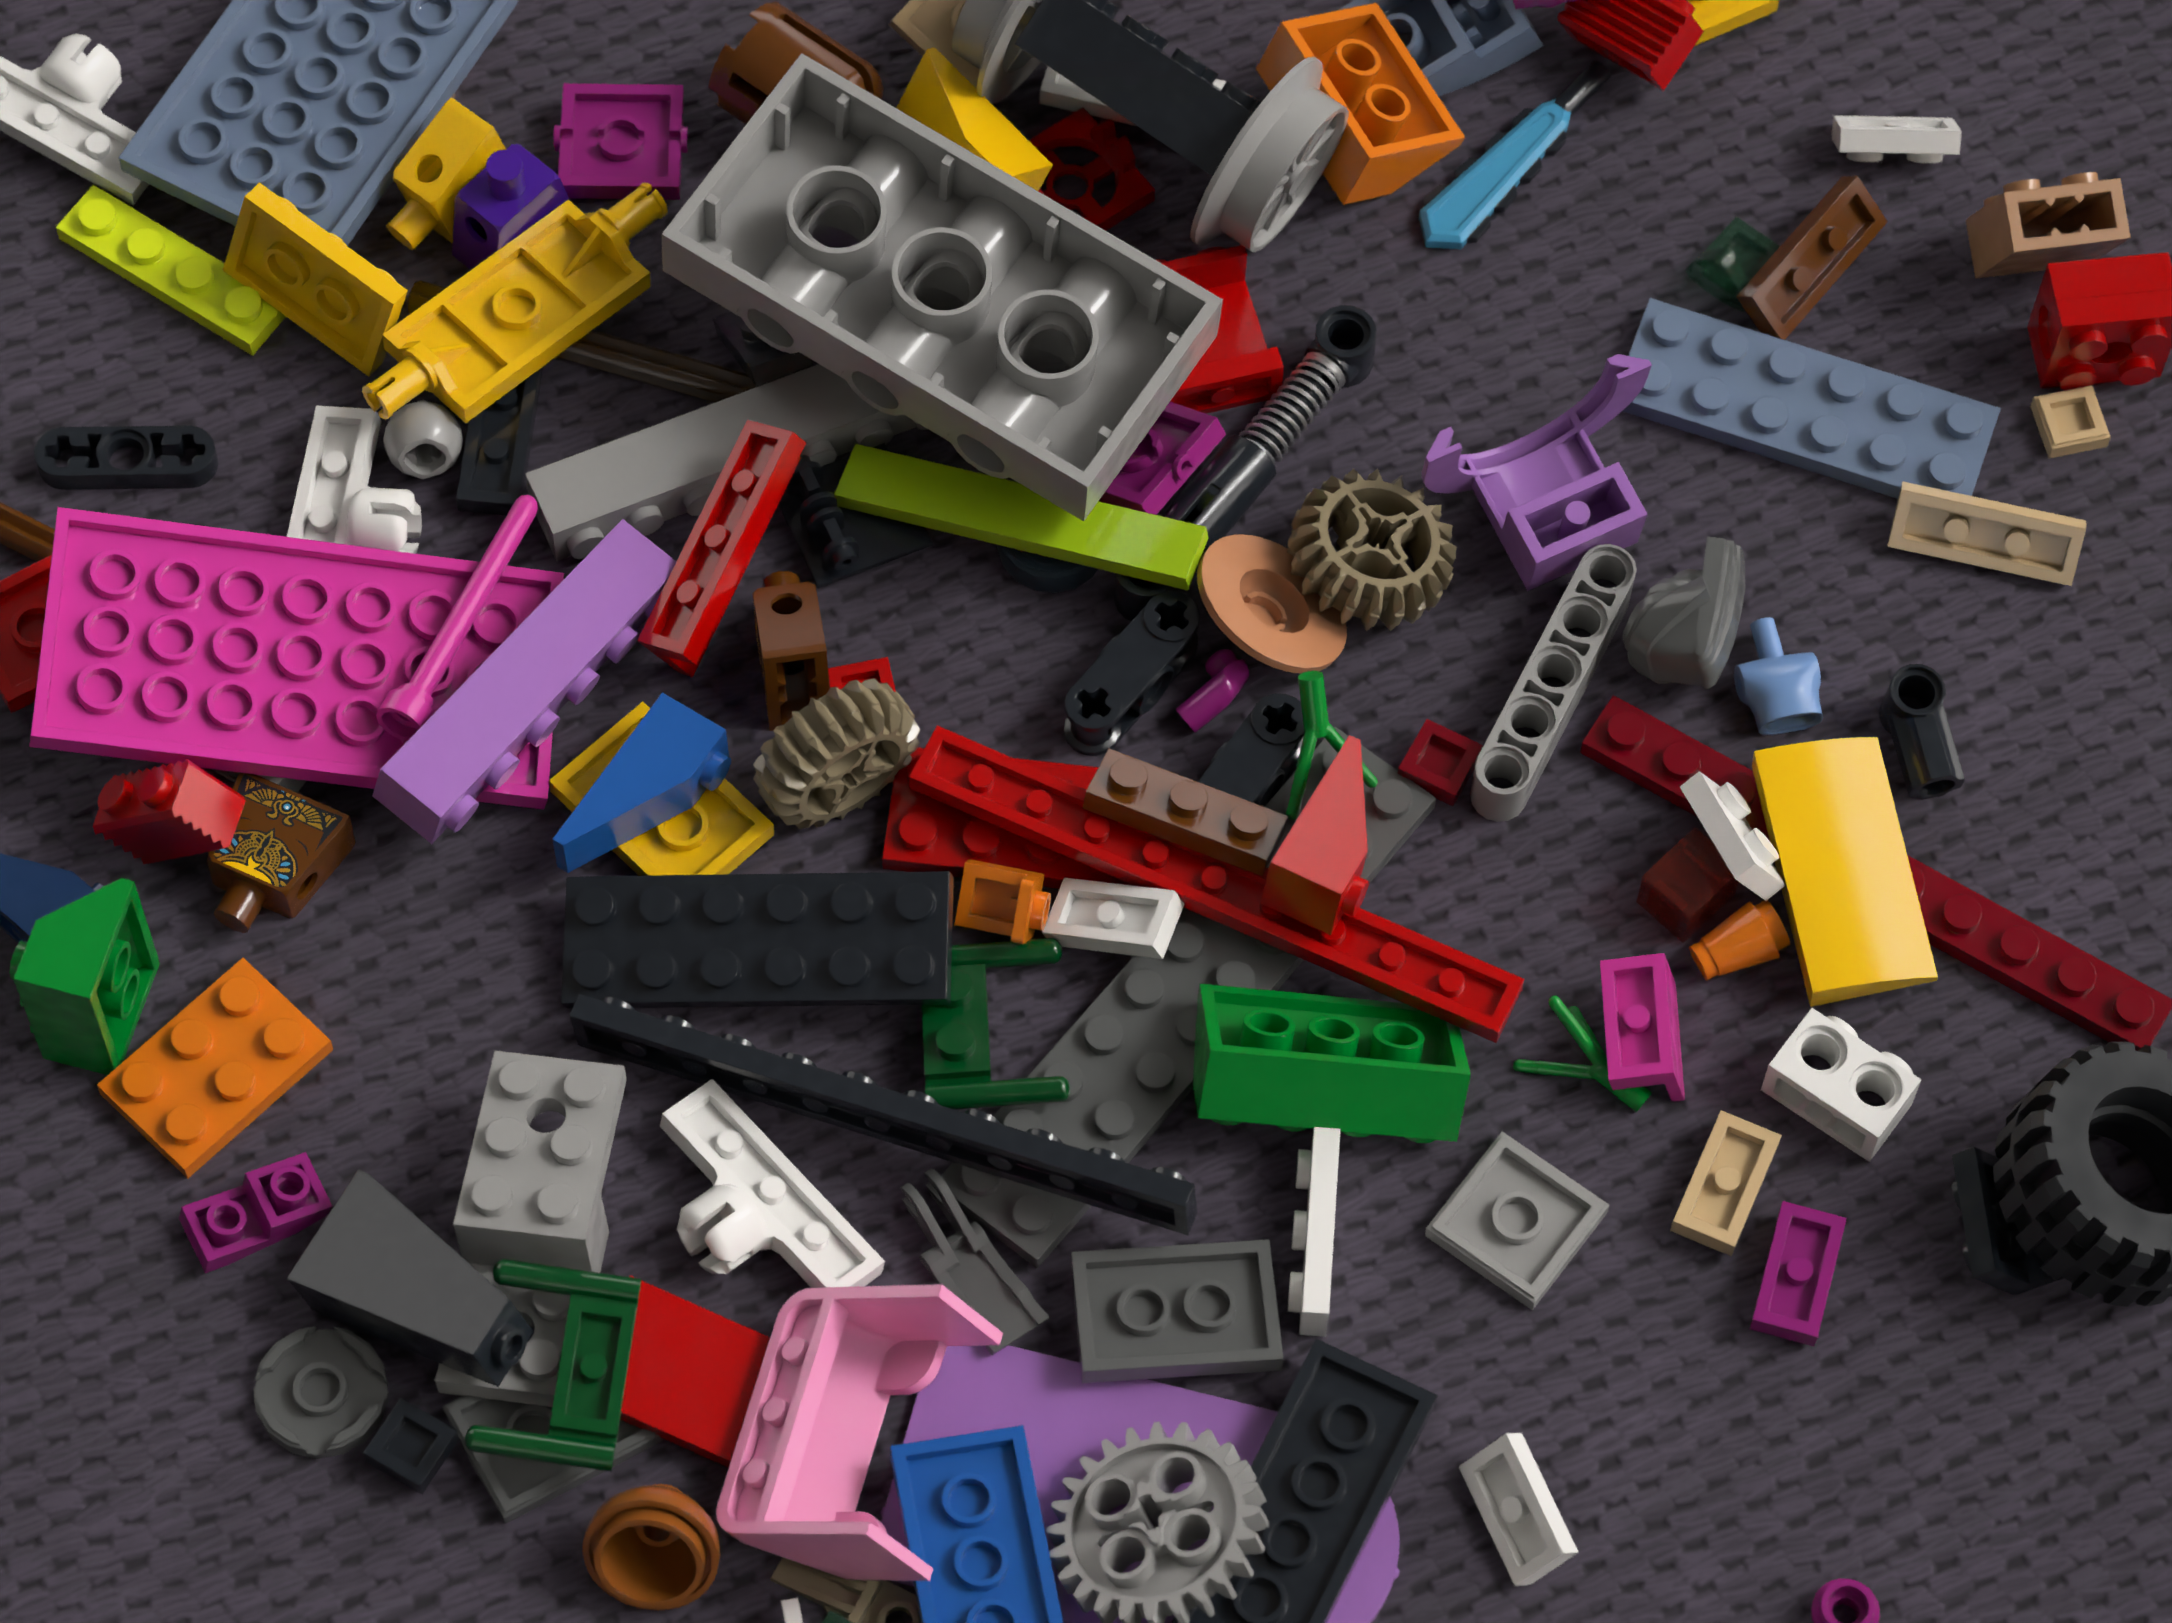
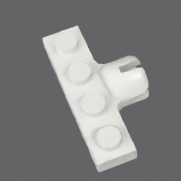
M80 34L64 37L43 65L32 71L22 69L0 56V131L129 204L134 205L149 184L121 171L118 157L136 132L101 112V109L122 83L120 63L115 56L100 43L86 56L83 50L91 39Z
M316 406L287 537L417 553L419 543H406L407 538L420 537L422 530L421 508L415 502L414 494L407 489L371 488L368 486L382 422L377 411L374 412L369 408Z
M713 1079L662 1113L660 1127L713 1184V1187L681 1208L677 1226L680 1239L691 1256L700 1253L707 1247L710 1249L711 1254L699 1262V1265L704 1270L712 1274H728L757 1252L771 1249L780 1254L811 1288L866 1286L882 1274L885 1261Z

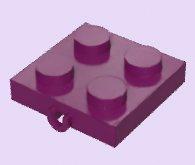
M563 83L561 125L554 126V150L559 151L558 176L561 178L568 197L579 199H624L635 191L640 184L646 182L652 185V190L647 193V196L657 189L664 200H680L682 153H687L688 127H683V85Z
M1169 402L1102 495L1099 502L1157 515L1226 435L1218 418Z

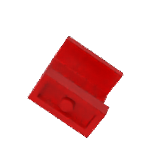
M1242 245L1226 249L1223 247H1210L1194 256L1171 261L1156 259L1161 264L1223 299L1217 337L1170 402L1207 414L1270 400L1271 396L1277 393L1279 386L1282 385L1284 366L1278 347L1267 349L1245 281L1247 264L1245 247Z

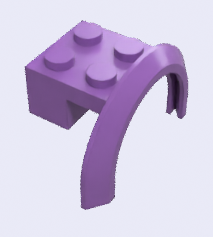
M1621 354L1608 358L1600 379L1585 397L1550 423L1511 443L1480 453L1461 454L1462 446L1460 442L1450 446L1454 431L1452 427H1449L1439 432L1430 448L1422 470V480L1427 489L1436 493L1474 491L1527 591L1576 570L1587 551L1597 545L1612 544L1624 549L1638 542L1648 514L1620 463L1617 462L1605 468L1588 437L1615 418L1640 393L1647 381L1652 366L1649 360Z

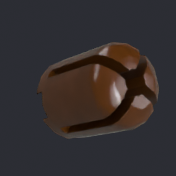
M778 2L765 3L749 14L750 17L758 22L747 32L736 49L727 43L724 45L713 67L708 85L710 90L718 94V102L715 104L745 125L801 53L883 100L884 94L881 78L877 70L870 63Z

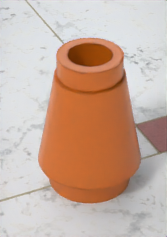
M1764 900L1756 905L1748 901L1703 936L1699 942L1689 946V950L1702 976L1708 981L1716 976H1722L1778 959V951L1789 946L1790 939L1779 915L1768 900Z

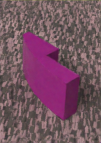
M304 1152L246 1172L242 1186L181 1206L179 1220L206 1274L300 1232L327 1216L333 1206L307 1153Z

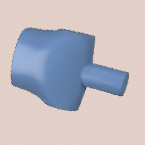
M1768 617L1752 622L1750 629L1759 660L1736 665L1734 681L1740 701L1750 707L1754 714L1758 732L1762 735H1776L1804 730L1819 724L1823 719V713L1819 700L1821 674L1817 657L1813 652L1784 655L1774 619Z

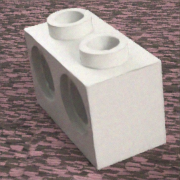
M1811 1008L1769 1064L1761 1090L1870 1162L1911 1107L1921 1079L1913 1074L1909 1065L1900 1057L1889 1052L1880 1053L1859 1039L1856 1031L1842 1019L1835 1016L1826 1017ZM1807 1055L1820 1056L1828 1061L1831 1068L1826 1070L1814 1069L1808 1066L1802 1057ZM1861 1091L1875 1092L1884 1099L1886 1104L1882 1106L1868 1105L1858 1097L1857 1093Z

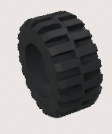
M2109 1042L2104 1048L2099 1045H2090L2077 1050L2070 1058H2063L2015 1105L2006 1117V1126L1999 1132L1995 1145L1996 1157L2000 1160L1993 1166L1996 1190H2004L2005 1196L1999 1201L2007 1223H2015L2020 1232L2015 1238L2025 1253L2028 1254L2033 1251L2044 1262L2040 1269L2054 1280H2058L2061 1276L2072 1283L2070 1290L2092 1299L2099 1293L2104 1295V1303L2128 1307L2136 1300L2137 1305L2146 1307L2162 1304L2166 1299L2172 1297V1060L2167 1058L2168 1051L2144 1045L2139 1051H2135L2134 1043ZM2088 1135H2097L2115 1140L2136 1153L2148 1165L2161 1187L2166 1214L2141 1209L2126 1201L2108 1185L2094 1163L2089 1147Z

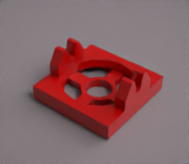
M1082 107L1029 140L1053 164L1047 175V189L1045 191L1040 189L1038 192L1069 210H1077L1084 219L1105 231L1154 201L1155 189L1135 167V156L1129 139L1126 136L1117 139L1115 124L1111 119L1097 124ZM1078 146L1094 151L1100 157L1084 167L1075 164L1064 165L1052 150L1057 147ZM1114 172L1115 192L1111 201L1102 208L1092 197L1094 194V184ZM1076 175L1086 182L1088 188L1083 196L1067 200L1055 193L1053 185L1061 176Z

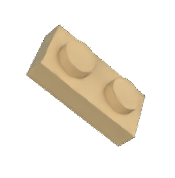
M1721 1110L1675 1215L1670 1231L1732 1256L1782 1135Z

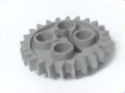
M1154 1422L1149 1439L1140 1440L1132 1427L1127 1428L1126 1446L1120 1449L1109 1440L1104 1439L1101 1441L1102 1450L1105 1455L1104 1459L1099 1463L1086 1456H1082L1079 1459L1087 1474L1083 1480L1064 1477L1062 1483L1072 1497L1071 1500L1052 1501L1051 1504L1060 1523L1047 1527V1534L1055 1545V1548L1049 1552V1555L1056 1569L1060 1572L1058 1578L1067 1593L1073 1594V1597L1084 1613L1094 1609L1101 1623H1112L1118 1616L1122 1623H1140L1142 1618H1146L1148 1623H1165L1166 1616L1172 1615L1175 1616L1178 1623H1189V1610L1196 1606L1209 1617L1215 1615L1211 1597L1219 1593L1226 1598L1234 1600L1237 1595L1229 1581L1232 1576L1252 1578L1254 1575L1244 1555L1264 1553L1265 1550L1256 1531L1269 1527V1522L1260 1507L1266 1502V1499L1258 1483L1254 1482L1257 1478L1248 1461H1240L1241 1459L1231 1442L1220 1446L1212 1430L1206 1429L1195 1440L1188 1424L1185 1422L1180 1423L1172 1438L1167 1436L1160 1422ZM1192 1482L1187 1489L1172 1494L1179 1485ZM1128 1503L1119 1513L1108 1515L1113 1508ZM1208 1539L1202 1547L1187 1551L1194 1542ZM1143 1560L1137 1569L1122 1573L1128 1565L1135 1561Z

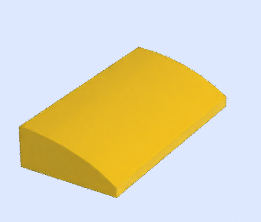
M1878 737L1819 740L1754 751L1752 770L1769 840L1779 855V859L1775 861L1779 875L1786 885L1782 888V893L1810 1007L1937 981L1938 976Z

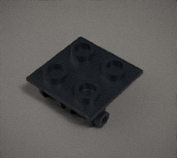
M885 443L872 447L888 451ZM800 455L802 458L778 506L817 588L933 546L926 527L837 506L834 493L850 456L820 466L818 462L811 461L809 456Z

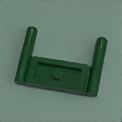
M1032 939L1025 944L1003 941L952 945L951 1004L922 1005L925 1094L935 1099L939 1105L956 1110L1064 1102L1068 1099L1070 1084L1063 1076L993 1081L991 1078L986 969L1055 964L1062 957V946L1057 939Z
M500 1259L493 1268V1279L498 1285L571 1296L549 1433L544 1435L472 1425L465 1434L467 1449L477 1453L612 1472L642 1279Z

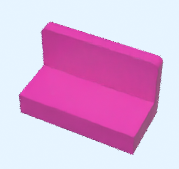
M1665 953L1601 960L1600 969L1608 1080L1612 1090L1665 1084L1671 1102L1685 1100L1676 983Z

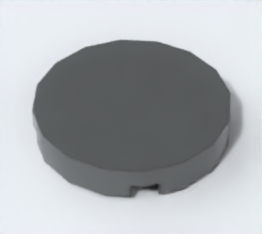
M316 1326L298 1329L276 1342L259 1363L254 1388L255 1409L258 1419L271 1440L292 1454L316 1459L345 1454L367 1441L383 1420L389 1399L384 1364L372 1345L350 1330L333 1327L334 1330L326 1328L317 1330Z

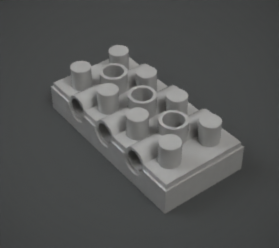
M803 53L800 54L662 233L663 271L740 316L748 328L761 340L782 352L791 354L802 353L844 378L852 390L874 408L890 415H906L951 442L956 451L978 470L1001 479L1010 477L1082 521L1090 514L1217 337L1223 299Z

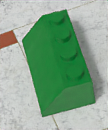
M1199 984L1193 1088L1198 1118L1211 1119L1222 1125H1238L1242 1122L1276 1125L1287 1131H1303L1307 1128L1324 1127L1340 1129V1132L1352 1137H1367L1371 1134L1405 1137L1417 1143H1431L1436 1140L1457 1142L1471 1076L1460 1027L1400 1002Z

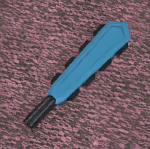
M1593 61L1555 100L1542 103L1536 109L1525 108L1512 120L1513 129L1510 132H1498L1484 144V155L1480 158H1468L1455 170V180L1450 185L1439 184L1424 198V207L1419 211V221L1426 248L1462 249L1466 243H1477L1491 226L1490 216L1494 212H1504L1517 198L1516 187L1520 183H1530L1542 170L1541 159L1545 155L1555 156L1566 143L1565 132L1568 129L1570 117L1611 77L1608 68L1603 63Z

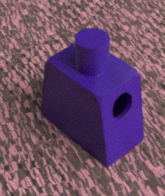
M512 144L506 150H499L491 154L487 159L486 167L465 185L455 198L452 255L472 270L565 201H570L561 178L520 144Z

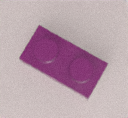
M1782 1201L1750 1325L1751 1330L1815 1346L1847 1218Z

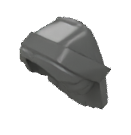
M1707 537L1703 570L1688 568L1678 572L1671 578H1663L1648 590L1644 599L1632 611L1623 631V642L1627 650L1628 662L1635 668L1637 673L1658 684H1687L1702 686L1705 689H1709L1716 684L1732 651L1742 613L1745 594V559L1740 545H1736L1734 541L1723 538Z

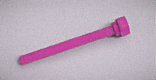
M522 495L516 499L410 682L403 683L398 689H392L388 692L376 713V718L382 728L391 735L408 741L434 714L432 709L434 701L431 695L534 520L539 509L538 502L534 497Z

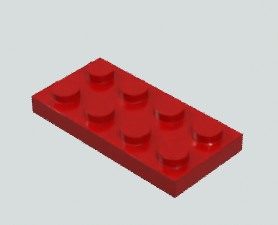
M917 747L910 754L912 760L909 765L900 769L895 775L882 857L883 869L906 872L950 871L953 877L962 878L965 862L971 859L1043 873L1045 875L1042 887L1060 889L1064 878L1131 885L910 789L909 776L924 748ZM1014 758L1086 790L1098 767Z

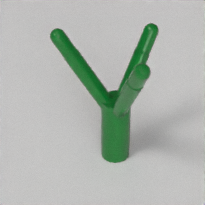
M1307 671L1298 675L1304 737L1286 811L1289 820H1296L1299 816L1317 738L1324 737L1337 753L1345 743V740L1329 723L1324 675L1320 671ZM1362 761L1363 782L1367 787L1374 788L1377 786L1378 780Z
M1558 996L1550 997L1548 1000L1549 1006L1593 1065L1516 1059L1513 1062V1069L1517 1072L1596 1080L1637 1113L1653 1092L1645 1086L1612 1090L1608 1080L1607 1056L1580 1009L1576 1006H1571L1568 1009Z

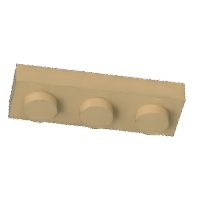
M1902 481L1889 534L1888 547L2072 586L2086 532V520Z

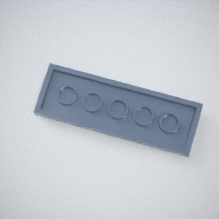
M1650 298L1628 356L1649 360L1652 366L1644 387L1623 412L1898 499L1902 481L1972 496L2001 408Z

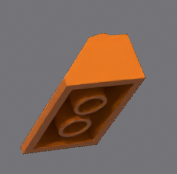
M1377 3L1282 21L1256 68L1271 91L1302 60L1313 56L1322 62L1323 71L1320 90L1345 106L1349 111L1344 133L1323 172V175L1343 205L1392 194L1458 148L1465 139L1456 122Z

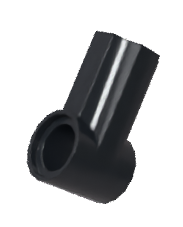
M1909 664L1901 667L1893 674L1879 708V719L1884 729L1892 736L1909 797H1918L1921 800L1944 796L1952 790L1961 788L1965 780L1943 706L1946 696L1945 683L1933 668L1923 664ZM1900 697H1915L1923 703L1925 708H1910L1901 701Z

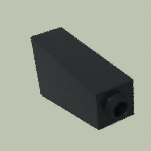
M361 1170L356 1172L287 1277V1280L313 1311L496 1387H499L510 1368L521 1359L526 1349L527 1341L534 1332L508 1297L371 1175Z

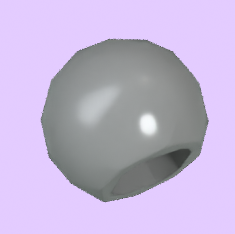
M421 400L406 404L393 413L385 428L383 441L385 451L396 468L406 475L426 479L442 474L455 464L461 451L463 438L461 428L450 411L440 404Z

